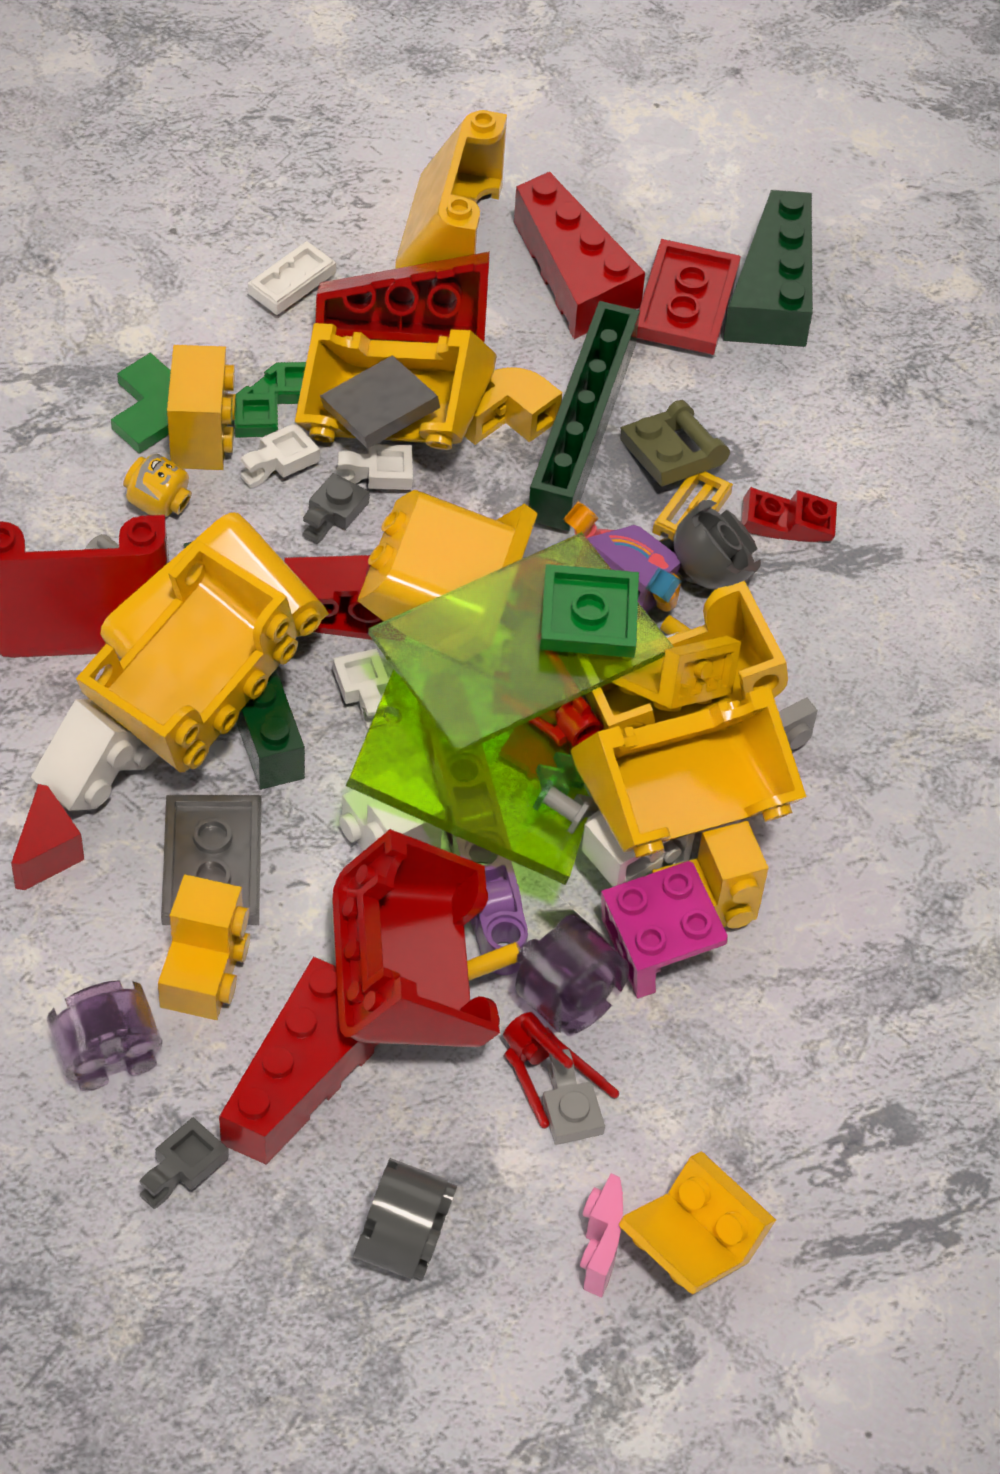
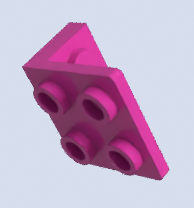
M686 861L601 891L602 921L637 999L656 993V973L661 972V967L724 946L728 942V935L691 861Z

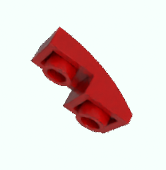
M750 487L743 498L741 523L749 533L769 538L801 542L832 541L836 533L837 502L797 490L790 500Z

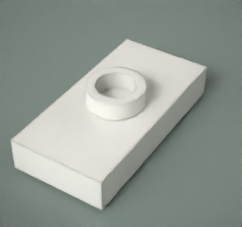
M306 241L248 282V294L278 315L317 287L319 283L324 282L335 274L336 262Z

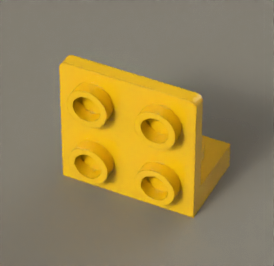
M723 636L665 650V656L605 668L603 679L618 685V689L622 693L643 696L654 701L653 705L664 711H680L682 706L694 703L709 704L712 702V699L732 694L741 641L729 636Z
M700 1151L690 1156L667 1194L625 1214L619 1222V1226L632 1238L638 1248L647 1252L669 1273L671 1279L676 1284L684 1287L689 1293L695 1294L747 1265L774 1225L776 1219L705 1153Z

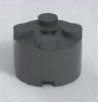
M389 1158L353 1258L410 1279L416 1277L423 1280L457 1185L449 1183L446 1178Z

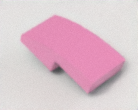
M612 1173L603 1190L596 1187L593 1188L582 1216L589 1218L586 1238L590 1240L580 1263V1267L586 1269L583 1289L601 1298L607 1288L615 1264L621 1233L619 1222L623 1217L620 1177Z

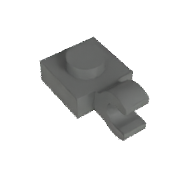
M332 473L309 499V510L304 515L303 521L310 525L304 530L302 536L318 544L324 539L334 524L346 530L369 504L370 491Z
M192 1117L155 1148L156 1159L160 1164L149 1170L140 1179V1184L145 1188L140 1193V1197L153 1209H156L169 1198L180 1181L192 1191L228 1160L229 1149Z

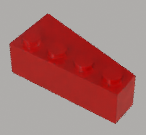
M550 171L516 186L514 223L531 257L536 258L541 268L540 275L545 284L550 285L555 295V304L559 312L566 316L569 322L568 329L573 339L587 334L599 301L631 309L640 308L645 271Z
M490 251L321 282L316 294L315 323L334 324L337 327L335 335L340 337H353L354 332H361L369 339L438 343L439 336H447L449 338L452 329L471 330L484 342Z
M370 555L288 557L284 559V562L319 599L329 613L321 620L320 625L314 631L315 633L414 645L357 601L371 566L368 564Z
M314 956L219 1115L221 1142L226 1147L267 1165L310 1120V1114L325 1099L329 1101L341 1088V1082L358 1065L362 1066L374 1054V1048L379 1043L360 1042L345 1037L340 1031L335 965Z

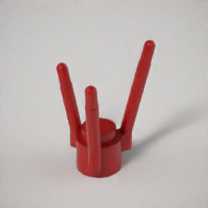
M539 634V635L537 636V638H536V639H537V642L539 643V645H540L541 634ZM543 650L544 655L564 687L563 696L567 701L558 709L555 715L557 725L553 726L509 697H502L501 704L548 734L558 746H562L568 741L572 747H575L596 732L602 731L603 724L580 695L555 651Z
M533 1012L521 1014L506 1027L503 1039L510 1048L504 1053V1057L514 1067L541 1128H547L549 1120L524 1065L525 1061L536 1065L546 1060L549 1054H551L567 1069L572 1068L574 1064L578 1071L611 1098L619 1097V1091L562 1043L549 1027L543 1025ZM564 1049L570 1050L572 1059L564 1053Z

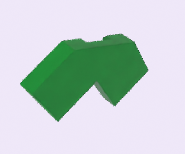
M151 352L117 373L118 384L138 402L111 419L112 430L139 454L169 435L167 407L171 370Z
M276 362L264 372V377L251 387L245 386L236 393L235 438L264 437L278 431L277 404H298L306 362Z

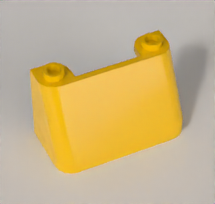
M487 110L470 113L463 119L424 168L418 181L400 243L395 269L476 254L477 229L480 222V208L477 205V201L488 194H491L492 199L499 200L503 186L507 114Z
M314 323L295 417V423L309 431L310 438L321 442H334L335 437L356 438L323 407L320 395L393 355L438 396L440 408L384 440L424 442L430 447L442 450L452 449V444L462 442L494 373L497 358L496 353L471 330L451 329L449 338L447 336H439L438 343L370 340L361 332H354L353 337H340L335 335L337 327L334 324Z
M231 512L216 520L105 619L101 626L100 634L106 643L114 647L118 659L121 660L176 598L168 573L197 540H200L286 595L296 628V637L306 636L314 632L320 625L321 620L329 613L319 599L253 526L239 513ZM196 563L189 569L186 578L192 573Z
M770 686L746 693V698L740 702L739 700L729 703L724 701L707 710L633 729V726L621 730L620 726L598 731L570 750L579 775L623 852L634 850L636 858H641L664 850L662 842L760 814L763 815L764 821L768 822L793 813L790 805L807 796Z

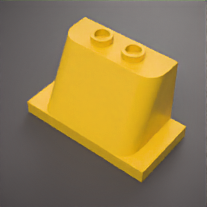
M413 490L396 500L392 512L383 521L381 530L384 533L379 545L373 550L368 559V564L371 566L357 601L425 652L419 671L433 681L491 650L537 513L524 503L494 520L421 491Z

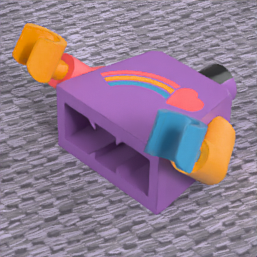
M578 501L563 518L567 524L575 529V535L583 545L574 567L639 572L637 621L656 604L662 611L673 610L677 605L681 580L677 576L681 562L674 553V541L669 538L658 541L642 527L636 525L617 530L598 529L595 525V522L598 520L597 515L586 505Z

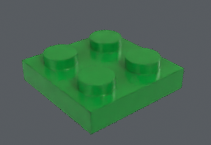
M546 564L540 650L634 658L637 643L639 572Z

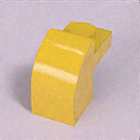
M516 367L494 370L464 437L476 445L506 423L528 442H531L553 426L562 402L563 392L544 377L531 370Z

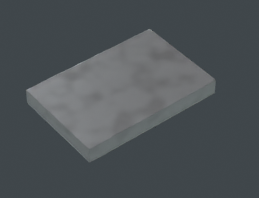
M166 795L162 925H171L170 913L184 874L242 887L243 907L249 908L247 925H259L261 795Z

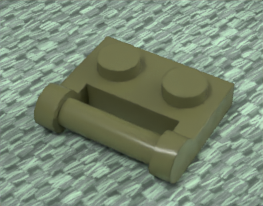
M684 400L673 402L665 412L645 417L620 427L623 444L661 487L719 467L727 461L730 455L727 445L721 439L711 436L694 417V410ZM682 428L701 450L692 452L674 431Z

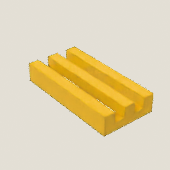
M706 471L686 478L654 522L652 533L661 536L664 532L668 534L669 539L674 541L673 537L677 526L690 510L702 500H707L713 490L717 488V492L711 499L716 504L711 509L719 512L731 495L733 484ZM699 481L704 482V486L692 500L676 524L672 523L671 520Z

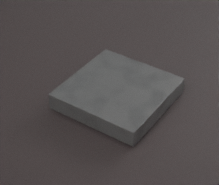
M393 355L320 395L323 407L367 449L440 408L438 396Z

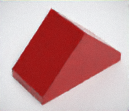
M42 784L37 786L11 862L15 889L24 891L85 860L80 831L50 788Z

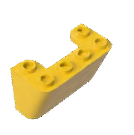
M200 540L196 541L168 573L176 598L126 655L119 661L114 647L106 643L76 677L81 692L180 773L190 768L196 769L203 763L213 742L220 734H226L233 728L242 708L250 699H256L262 694L271 674L280 664L284 665L289 662L298 647V641L295 640L296 628L287 596ZM196 563L192 573L186 578L189 569ZM105 666V669H104L102 675H101L100 678L96 681L95 678H96L97 674H98L99 671Z
M745 581L731 586L720 587L710 594L703 608L705 625L691 630L680 631L671 637L649 645L636 647L634 658L572 653L578 685L595 715L603 724L604 730L620 726L621 730L633 726V729L707 710L724 701L729 703L739 700L740 702L746 698V693L769 686L775 698L785 689L788 683L787 662ZM723 636H729L741 641L732 694L712 699V702L709 704L694 703L682 706L680 711H664L656 708L653 705L654 701L643 696L622 693L619 691L618 685L603 679L605 668L665 656V650Z

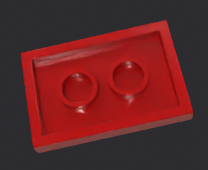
M661 239L639 308L640 316L637 338L714 355L738 274L741 256Z

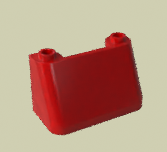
M165 515L138 516L126 521L120 528L119 548L26 552L24 534L18 526L11 522L0 521V655L18 658L98 654L106 644L100 634L101 626L105 619L170 562Z
M389 829L343 868L333 888V917L339 1026L341 1033L345 1037L364 1043L478 1048L500 1034V1018L496 1003L492 999L482 996L470 1000L464 925L481 913L487 904L488 891L486 889L484 865Z

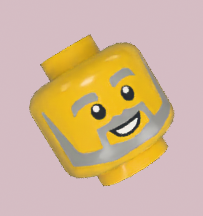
M153 454L147 458L139 457L132 464L123 481V486L127 488L126 497L128 501L148 515H165V518L172 512L179 515L185 509L192 496V492L187 490L189 483L188 473L160 454Z

